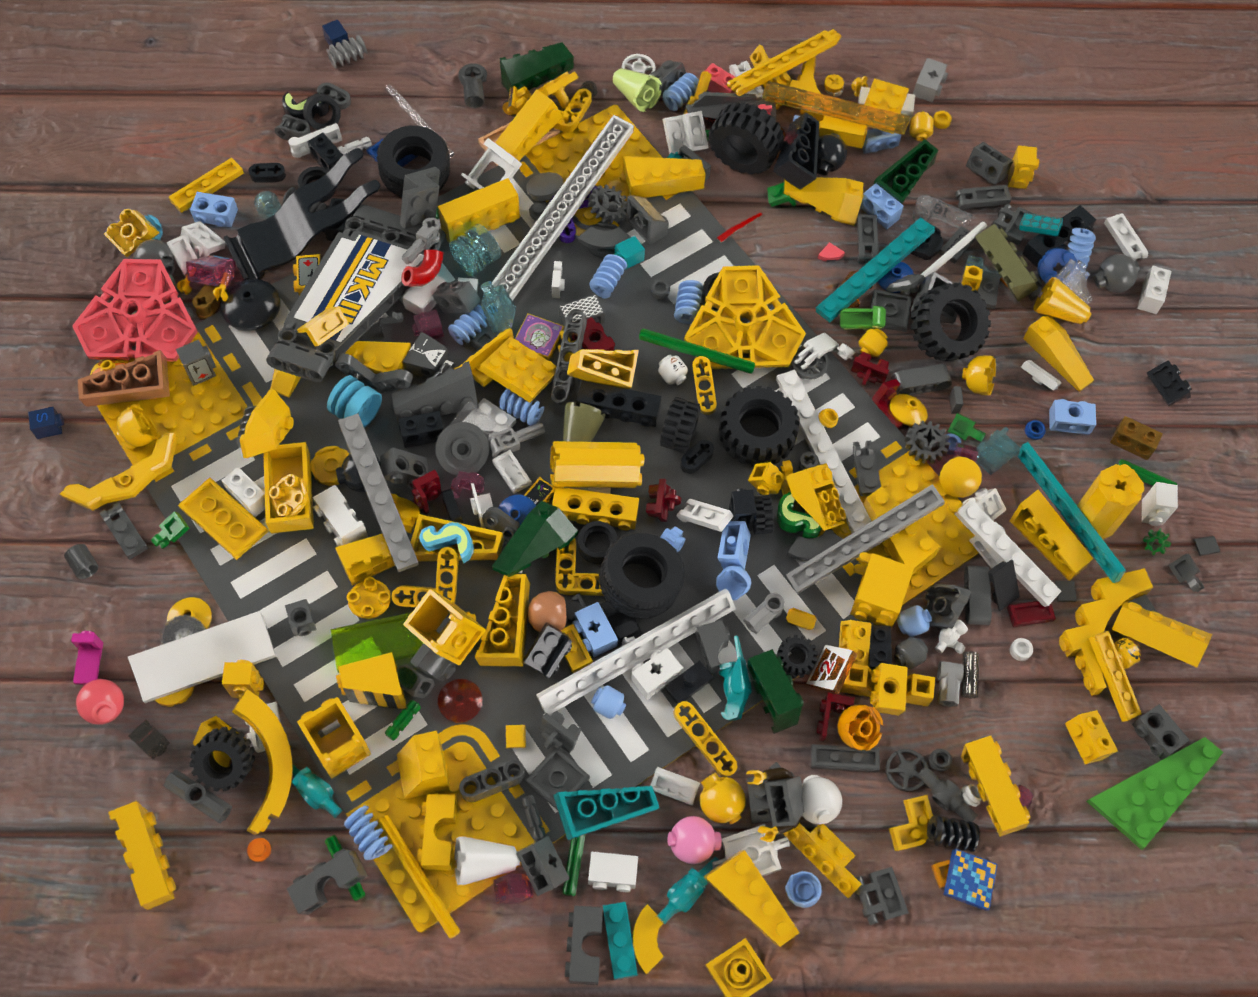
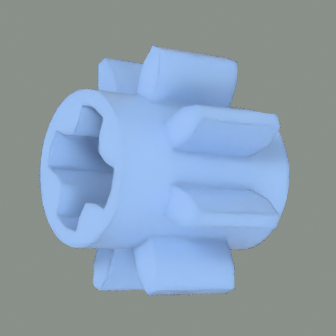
M677 527L671 530L666 528L660 537L668 541L677 552L681 550L686 540L682 537L684 531Z

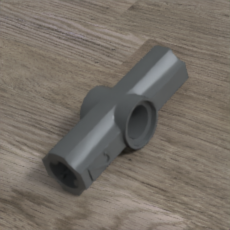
M177 769L170 772L165 779L163 785L165 788L219 824L230 815L232 809L230 804ZM203 792L199 800L193 801L196 793Z

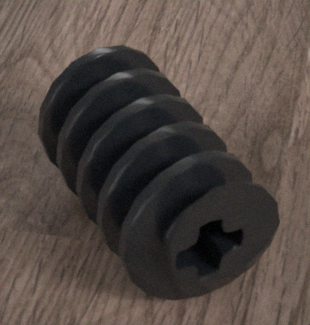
M934 815L928 823L927 837L930 841L933 840L936 846L943 844L944 847L948 848L951 845L953 849L960 847L961 850L965 851L968 848L970 852H974L978 846L980 829L977 824L971 821L966 822L964 820Z

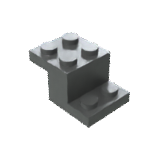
M432 167L405 175L400 225L404 229L422 224L426 218L436 217L440 175L438 168Z

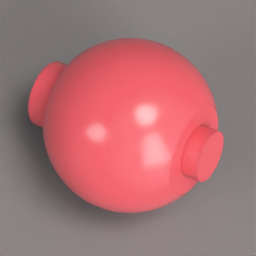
M96 679L88 682L80 689L76 698V708L79 715L85 721L95 725L112 722L120 715L124 706L122 690L117 684L106 679Z

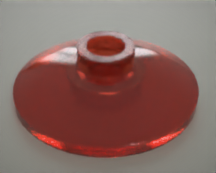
M456 679L448 682L438 695V707L441 714L449 721L463 723L473 719L480 712L483 703L479 687L466 679ZM458 695L464 697L462 701H456L455 698Z

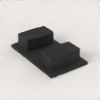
M1012 559L1007 563L1002 561L988 572L989 580L993 582L995 590L992 594L993 599L998 605V610L1001 611L1020 597L1014 562Z
M607 601L600 604L618 638V647L622 645L624 637L630 638L634 636L636 639L643 635L635 618L615 610Z

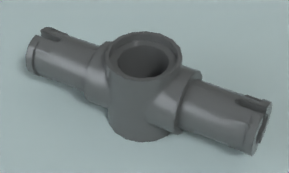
M927 766L917 774V777L931 789L932 799L946 811H954L966 822H973L978 814L963 801L962 791L952 781L940 780Z

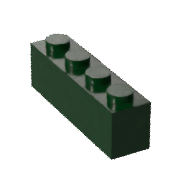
M563 42L545 46L541 51L530 50L525 55L514 54L510 59L506 57L500 58L501 82L509 94L510 88L514 86L517 90L524 86L530 90L574 69V56Z
M924 139L878 176L874 184H878L903 204L923 173L934 165L938 149Z

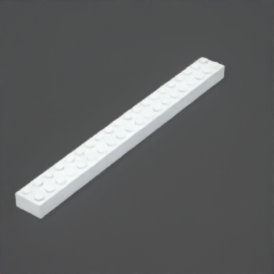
M615 115L612 116L486 291L489 298L507 308L629 139L633 133L634 125Z

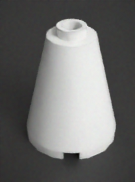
M464 836L458 837L455 844V860H457L455 876L457 885H466L515 871L516 866L520 865V860L516 854L518 851H516L514 846Z

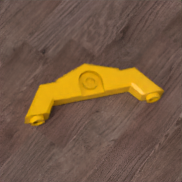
M164 433L155 442L152 455L130 466L131 468L113 478L110 477L91 488L80 484H70L64 488L60 495L64 499L92 511L107 503L134 498L156 476L171 469L178 437L175 433Z

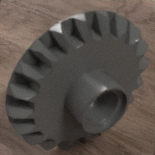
M469 422L450 424L442 430L435 444L437 461L443 469L456 476H468L476 473L483 467L489 454V443L486 435L478 426ZM460 443L465 445V451L462 454L457 452V446Z

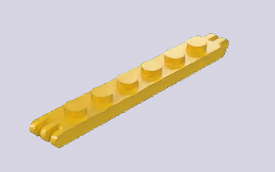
M834 29L828 32L824 30L728 81L727 86L733 92H736L738 96H741L835 46L841 39V34L837 33Z

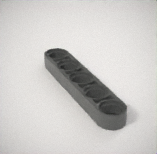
M573 309L567 315L551 391L552 400L561 406L566 405L571 400L575 377L572 376L566 381L560 379L561 374L568 371L569 362H566L564 357L569 352L576 353L581 350L587 324V317L580 309ZM580 314L582 316L581 321L573 323V317ZM571 334H578L575 342L571 343L568 341ZM559 391L566 392V396L562 400H557L556 398Z

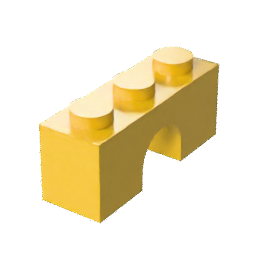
M427 794V801L422 802V815H425V824L420 826V839H423V848L418 849V862H421L423 870H452L454 846L452 842L438 840L436 838V831L445 823L456 822L457 798L455 795Z

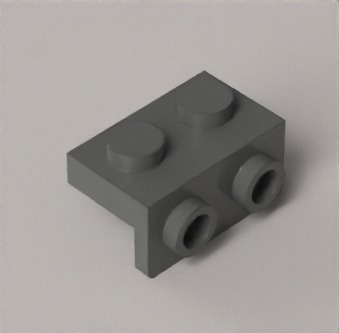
M668 60L650 75L657 77L661 81L662 86L660 85L659 90H661L662 96L666 89L686 73L682 62Z

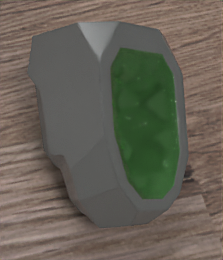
M410 664L399 666L397 669L400 687L406 692L422 699L431 692L434 686V680L431 676Z

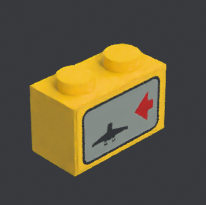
M320 254L296 256L293 272L294 276H297V280L293 281L294 291L298 292L299 296L321 262Z

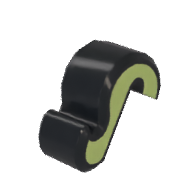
M286 92L282 98L285 114L305 120L303 107L308 98L296 103L292 96ZM326 102L316 103L311 110L312 118H314L316 113H319L320 117L326 115L330 110L329 104Z

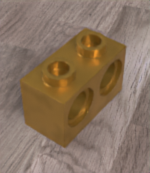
M1124 416L1117 426L1110 443L1148 461L1156 450L1163 433Z

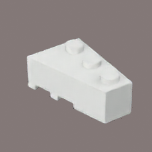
M336 485L313 497L316 504L313 506V509L318 517L323 516L325 519L323 524L329 534L333 532L336 536L334 541L337 546L369 538L364 523L357 519L355 511L349 507L347 500Z

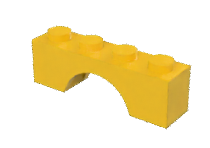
M846 663L842 671L840 692L870 697L871 692L874 691V683L871 681L872 670L869 666ZM918 674L908 675L906 703L928 707L934 699L935 677ZM884 685L885 691L892 693L891 688L888 685Z

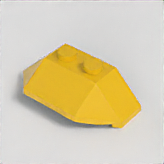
M270 389L252 411L246 424L245 434H242L239 441L243 458H250L276 449L290 429L293 428L294 419L291 417L290 408L274 389Z

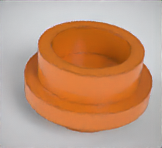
M256 838L249 843L247 854L251 860L262 862L270 856L271 845L264 838Z

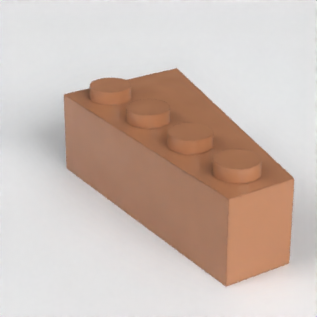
M158 350L150 356H142L136 358V361L125 365L122 363L111 370H103L78 379L79 400L86 407L169 397L167 358L161 350Z

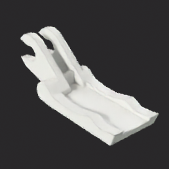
M824 332L805 342L803 347L806 349L798 354L799 358L794 363H800L811 352L812 354L804 360L806 363L801 366L802 369H805L816 358L819 359L825 353L833 351L839 344Z

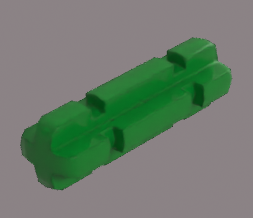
M410 700L406 705L407 708L403 709L392 722L393 725L387 728L385 735L389 739L396 740L400 735L399 732L403 731L413 719V714L416 715L421 707L416 701Z

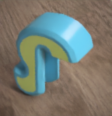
M450 522L445 524L438 532L434 526H428L420 532V542L429 552L457 544L463 563L469 561L473 554L474 545L467 528L460 523Z

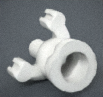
M958 619L952 629L942 628L939 635V643L935 650L943 653L946 647L954 648L957 653L962 654L965 646L957 640L968 631L967 626Z

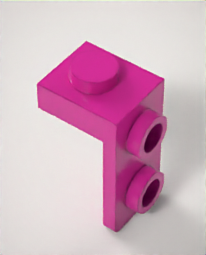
M92 631L73 633L71 642L78 648L73 683L85 685L90 681L98 679L103 641Z

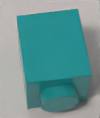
M633 236L616 244L614 255L623 258L627 262L626 269L644 261L645 249L636 236Z

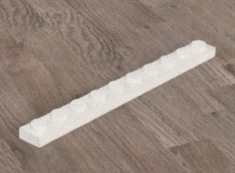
M796 370L777 375L776 381L782 393H784V397H789L792 400V406H796L798 410L797 415L800 418L799 427L811 452L817 455L819 459L818 465L827 463L828 468L832 472V480L839 492V500L842 508L845 510L847 524L851 532L854 533L872 521L824 426L819 421L818 414Z
M724 589L536 694L544 713L552 714L635 667L640 662L649 659L654 652L658 650L663 651L695 633L698 626L712 623L736 610L730 592Z

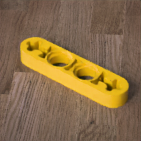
M687 701L678 703L673 710V716L720 776L729 777L733 775L737 770L735 758L691 703ZM679 707L683 709L687 707L689 709L687 713L689 718L692 719L695 716L696 720L687 726L685 723L689 719L685 715L682 717L679 715L681 712ZM700 724L703 726L704 733L702 736H695L693 734V725ZM708 742L717 744L718 752L716 754H709L707 752L706 745ZM722 752L725 756L721 757V759L725 763L728 761L731 763L729 767L730 772L722 770L723 763L720 759L717 762L714 761V758L720 756Z

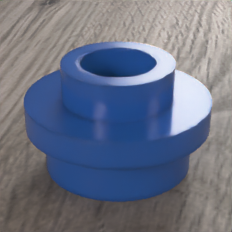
M1033 420L1025 426V434L1030 439L1039 440L1045 435V426L1041 421Z

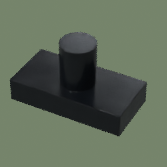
M699 660L667 684L665 690L678 704L686 701L711 682L714 677Z

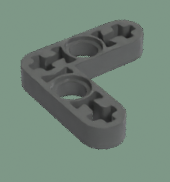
M345 353L339 354L335 366L344 374L355 377L363 382L365 386H369L379 393L408 388L413 379V375L410 372L402 369L375 374L356 358Z

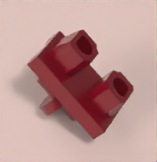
M862 352L859 357H855L851 372L856 373V377L863 379L861 384L863 386H866L868 381L874 384L875 382L883 384L889 373V362L879 359L876 365L870 362L872 357L870 354Z
M659 479V484L649 485L648 493L650 498H657L656 503L646 504L648 516L658 517L661 522H667L668 511H673L674 507L680 505L682 500L680 496L676 495L677 491L671 489L666 484V479Z

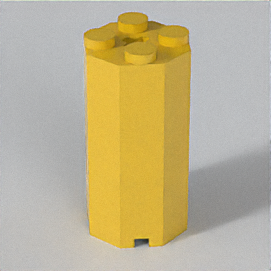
M553 441L552 443L553 446H551L550 469L554 473L550 474L552 487L636 488V486L642 485L640 466H644V454H641L640 445H637V443Z
M1115 464L1100 472L1077 506L1104 540L1114 534L1141 500L1142 493L1144 492V483L1130 466Z

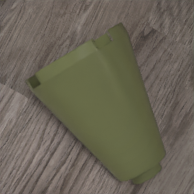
M574 402L566 403L563 441L592 442L604 421L605 414L601 415L602 411L587 404L580 403V407L574 406Z

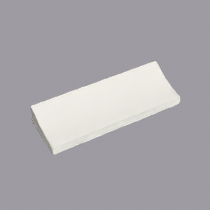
M258 611L128 656V660L136 678L144 703L223 676L225 662L248 660L255 665L275 658L276 654L264 617Z

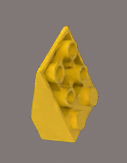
M827 463L786 476L792 497L824 531L847 523L846 513L841 506L839 492L834 486L832 472L828 468Z

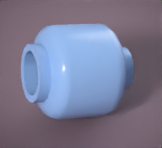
M918 605L901 611L897 619L901 632L910 637L927 632L932 621L929 611L927 609L924 610Z
M611 686L599 687L591 701L594 704V711L608 719L614 718L616 714L620 716L626 707V704L623 703L624 694Z

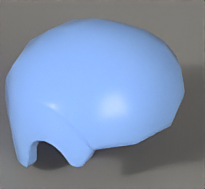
M729 566L716 578L718 591L727 589L732 600H738L741 596L745 595L751 586L749 574L740 566Z
M801 871L790 876L785 885V890L789 901L795 906L808 908L815 905L820 899L822 885L814 874Z

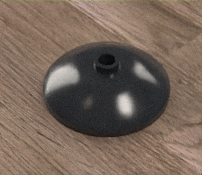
M245 279L233 284L226 290L228 294L227 301L224 302L222 298L220 301V310L224 320L230 326L244 331L257 330L270 324L278 315L281 305L279 294L274 286L260 279Z

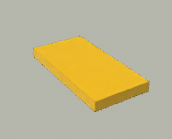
M211 477L178 505L187 516L236 560L269 532L260 521Z

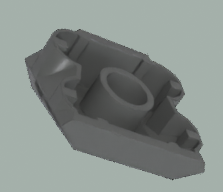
M936 584L929 587L925 594L928 603L923 609H927L931 615L930 627L952 629L972 595V591L947 584Z

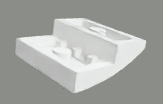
M702 111L663 119L669 154L671 152L674 154L679 152V148L683 145L692 151L709 148Z

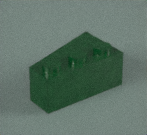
M773 649L748 658L747 669L757 694H761L766 704L763 707L765 714L770 713L774 722V726L771 727L773 734L797 725L804 703L801 695L796 693L793 688L792 678L789 674L786 675L783 670V662L780 656H776Z

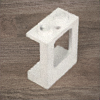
M487 138L484 145L488 149L468 176L464 173L461 175L467 179L465 183L471 188L475 189V187L482 189L484 187L478 183V178L490 162H495L505 170V175L500 181L507 178L511 180L522 163Z

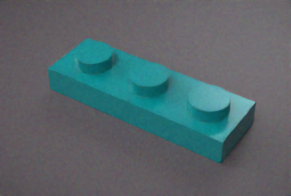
M626 902L603 905L613 978L618 980L638 976Z

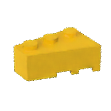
M581 349L570 356L567 375L584 381L630 389L633 384L639 350L604 351Z

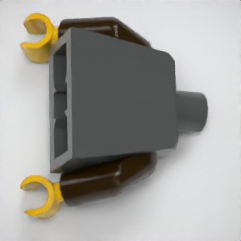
M781 767L764 770L763 773L758 770L747 771L746 774H754V781L747 782L748 784L760 785L763 780L766 781L764 785L773 828L760 826L757 831L766 833L760 840L772 842L776 834L781 835L795 829L799 824L800 817L804 813L801 777L793 776L790 771Z

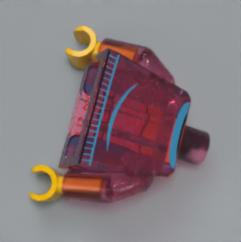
M215 255L186 261L187 272L184 275L185 279L177 283V288L181 293L184 292L187 295L192 291L189 285L190 281L212 286L220 285L213 290V294L217 301L221 297L225 302L228 299L225 289L229 287L231 279L234 278L236 263L232 258Z

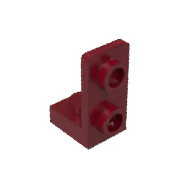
M897 379L884 382L872 397V400L896 428H899L905 424L893 416L889 407L891 399L897 394L896 390L901 385Z
M828 692L826 698L821 699L819 712H822L823 716L822 720H818L816 733L820 734L819 741L824 742L827 736L830 709H834V712L842 714L844 710L854 705L855 697Z

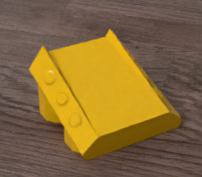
M124 209L120 213V221L110 224L104 235L124 256L128 257L135 252L142 242L153 239L160 232L137 210Z

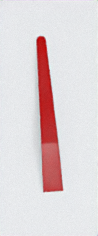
M758 213L731 227L718 236L717 239L722 243L734 232L763 214Z

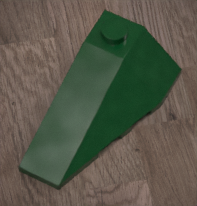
M541 501L528 513L492 565V570L511 577L531 566V562L539 557L544 559L549 556L550 551L566 547L578 535V530L558 507Z

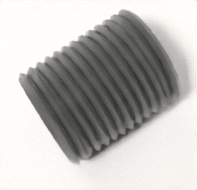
M475 77L466 79L463 83L466 106L470 108L481 107L484 104L483 82Z
M85 544L74 545L64 554L65 559L78 579H86L94 575L99 568Z

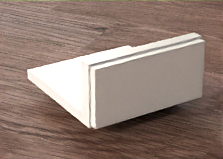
M471 483L473 498H470L473 514H478L481 528H484L486 526L483 523L482 517L488 508L493 507L490 493L477 496L474 483Z

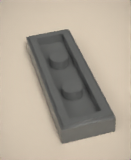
M812 744L811 768L879 772V748H872L866 751L857 750L849 746Z

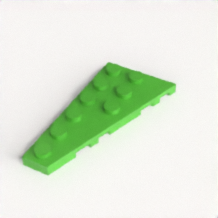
M1204 737L1090 798L1086 802L1142 850L1224 752Z

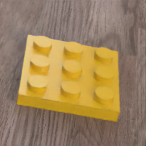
M510 336L480 365L479 371L531 403L554 379L557 366Z

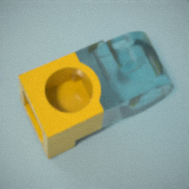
M972 255L967 256L961 284L972 287V291L976 290L978 292L981 284L984 258Z

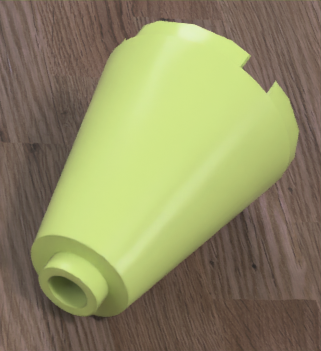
M623 68L617 70L613 75V84L637 110L645 112V109L653 108L661 96L659 88L662 84L657 77Z

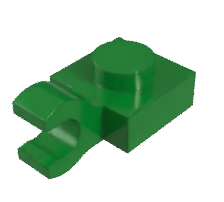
M959 413L956 414L948 429V432L957 435L965 441L968 436H971L982 442L986 435L985 432L973 428L976 423L975 421Z
M174 511L159 525L162 531L155 535L151 541L156 547L160 545L164 549L170 541L175 543L190 528L182 516Z

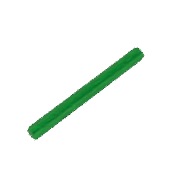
M642 328L639 334L640 340L694 357L704 356L711 362L752 374L755 368L754 362Z

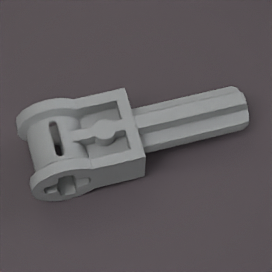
M426 218L423 221V226L416 233L415 242L402 256L405 264H411L422 251L429 250L433 244L439 242V220L436 218Z
M539 422L516 432L510 427L500 432L489 434L487 439L492 450L493 459L508 450H511V452L520 450L521 442L544 434L545 428Z

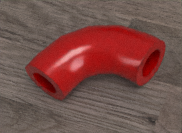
M424 250L422 263L418 267L407 266L404 268L401 276L403 285L422 287L433 281L441 269L444 252Z

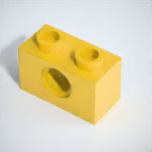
M881 663L872 671L871 681L874 683V691L870 695V704L879 713L899 716L906 709L907 667ZM884 685H888L892 693L886 692Z

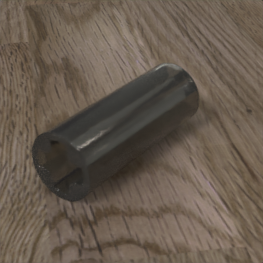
M968 651L963 653L962 658L964 672L961 696L974 699L978 697L979 653Z

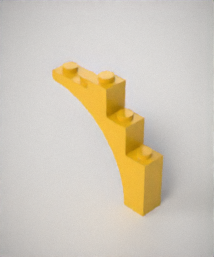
M814 56L803 62L802 75H798L797 80H792L790 86L786 87L787 106L801 108V115L808 113L818 120L820 136L835 133L841 137L847 146L863 148L867 136L868 122L852 118L831 106L823 98L815 83L816 57Z
M1145 568L1124 573L1121 580L1116 583H1112L1109 577L1097 579L1091 586V595L1096 601L1082 604L1075 612V619L1080 627L1065 630L1059 637L1060 648L1062 651H1065L1066 656L1076 657V666L1078 669H1081L1084 685L1090 691L1091 696L1100 694L1106 688V684L1089 637L1104 632L1106 624L1113 613L1122 607L1125 602L1145 594L1147 595L1153 586Z

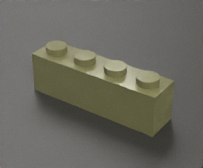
M993 224L975 236V238L1016 300L1020 301L1038 289L1036 285L1038 279L1033 271H1027L1026 267L1028 265L1022 256L1018 258L1016 255L1018 250L1012 242H1007L1005 238L1008 236L1002 227L998 229L996 224Z

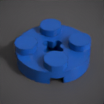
M1063 248L1050 249L1038 262V275L1045 284L1050 278L1056 277L1067 285L1076 278L1078 271L1077 259L1073 253ZM1057 263H1059L1062 266V269L1058 273L1057 271L1053 270V267H1056Z

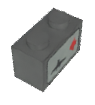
M199 340L176 349L193 386L216 376L213 368H216L214 360L207 346L202 347Z

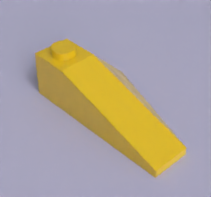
M816 177V180L800 190L785 180L784 194L803 204L808 203L816 207V211L820 213L823 211L831 215V219L837 222L854 226L863 199V182L847 178Z
M1042 316L1029 326L1023 339L1078 392L1094 381L1066 330L1051 316Z

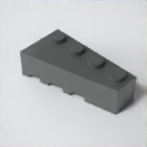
M469 361L463 363L462 367L455 370L451 368L445 371V374L436 378L432 376L420 385L414 384L391 394L397 424H399L400 418L440 411L442 416L479 408Z

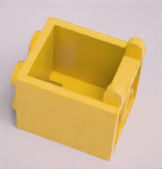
M862 552L859 555V560L867 563V565L856 564L854 567V572L863 576L850 615H853L860 621H870L875 623V625L891 626L892 628L900 613L914 567L874 553Z
M429 589L422 597L420 603L403 624L432 651L459 666L486 631L483 626L454 602L432 589ZM450 614L448 617L450 618L449 622L439 634L436 630L447 615Z
M338 697L324 701L320 708L315 711L306 712L297 721L331 779L371 755L365 740ZM336 720L339 722L340 727L320 738L317 733L318 731Z

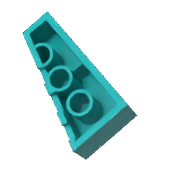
M653 786L557 792L553 795L567 840L653 812L660 808Z

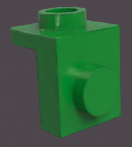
M784 182L767 188L768 202L771 207L788 201L792 206L797 205L795 199L784 194Z

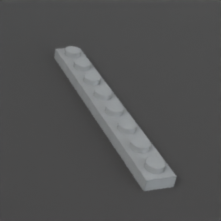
M357 413L338 420L397 572L419 565L359 414Z
M932 484L787 573L786 577L797 594L858 558L860 553H866L944 505L945 501Z

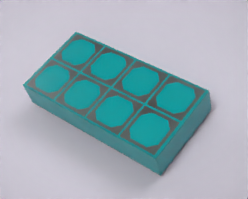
M1025 213L1019 230L1058 236L1063 219Z

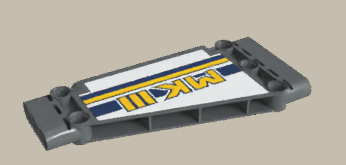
M360 205L353 216L346 220L343 233L339 232L286 317L283 328L278 332V340L266 358L268 365L274 369L313 382H321L328 369L336 363L338 355L345 353L410 288L403 285L401 280L402 272L407 266L418 267L422 263L424 251L411 264H405L402 256L415 242L416 233L423 226V223L404 229L400 225L401 216L368 205ZM438 230L440 240L438 243L433 244L429 250H440L446 238L443 230ZM339 306L349 325L319 346H314L306 332L299 333L297 331L298 328L325 309Z

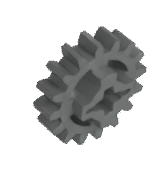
M599 185L597 189H593L588 200L590 202L588 206L593 207L591 213L596 212V218L601 217L602 222L608 220L610 224L613 221L619 223L627 215V201H625L627 197L620 195L621 190L615 191L614 186L609 189L608 185H605L604 188Z
M921 421L920 425L913 424V427L908 429L904 439L907 442L905 449H910L909 456L916 455L915 460L917 461L921 458L924 464L926 460L933 464L935 458L941 461L942 457L946 456L950 446L948 442L950 436L944 435L946 429L940 430V424L932 426V421H929L928 425H925L924 421Z

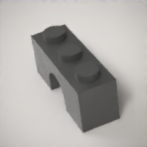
M342 849L333 855V859L327 863L322 862L313 868V872L307 876L302 875L293 880V885L288 887L287 891L298 914L309 915L328 902L324 894V886L329 879L334 878L339 888L349 889L368 877L356 851Z
M574 906V912H569L568 927H573L572 937H567V952H571V960L565 964V977H569V984L598 985L600 957H592L585 954L582 949V943L589 936H601L603 907Z

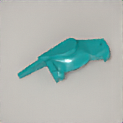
M734 636L737 661L720 664L719 674L724 677V692L727 699L725 710L721 712V715L724 719L730 721L742 718L747 699L752 692L746 660L743 657L738 636Z
M292 764L294 779L291 782L304 800L315 810L325 809L336 818L343 810L333 801L334 791L326 781L313 774L308 767L300 771Z
M716 856L699 872L691 868L687 875L667 892L668 904L656 916L662 923L666 924L675 913L681 911L686 913L695 904L708 884V881L703 876L714 868L712 862L719 861Z

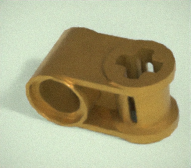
M215 283L212 285L205 284L201 291L193 298L192 303L196 308L198 318L205 320L214 315L220 308L221 297L217 301L213 294V290L220 285H215Z

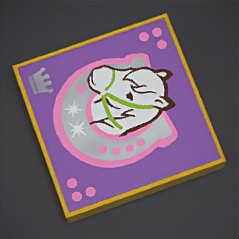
M527 314L515 339L549 361L561 337L559 332L564 331V326Z

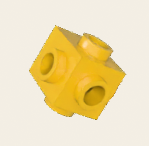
M771 462L757 463L751 472L748 482L762 495L778 494L785 476Z

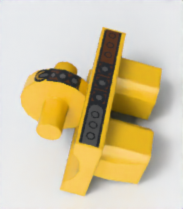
M515 86L510 88L509 100H506L502 105L504 113L517 115L531 97V93L525 86L519 90Z

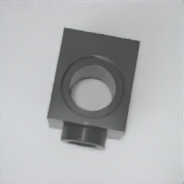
M307 599L285 605L290 627L295 636H307L312 631L317 630ZM300 617H306L303 622H297Z

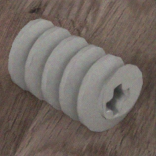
M356 35V40L350 37L349 43L347 40H343L342 45L337 42L336 48L332 44L329 45V50L326 48L328 57L335 69L337 68V62L344 66L343 60L350 64V57L357 61V55L363 59V53L367 54L366 46L360 35Z

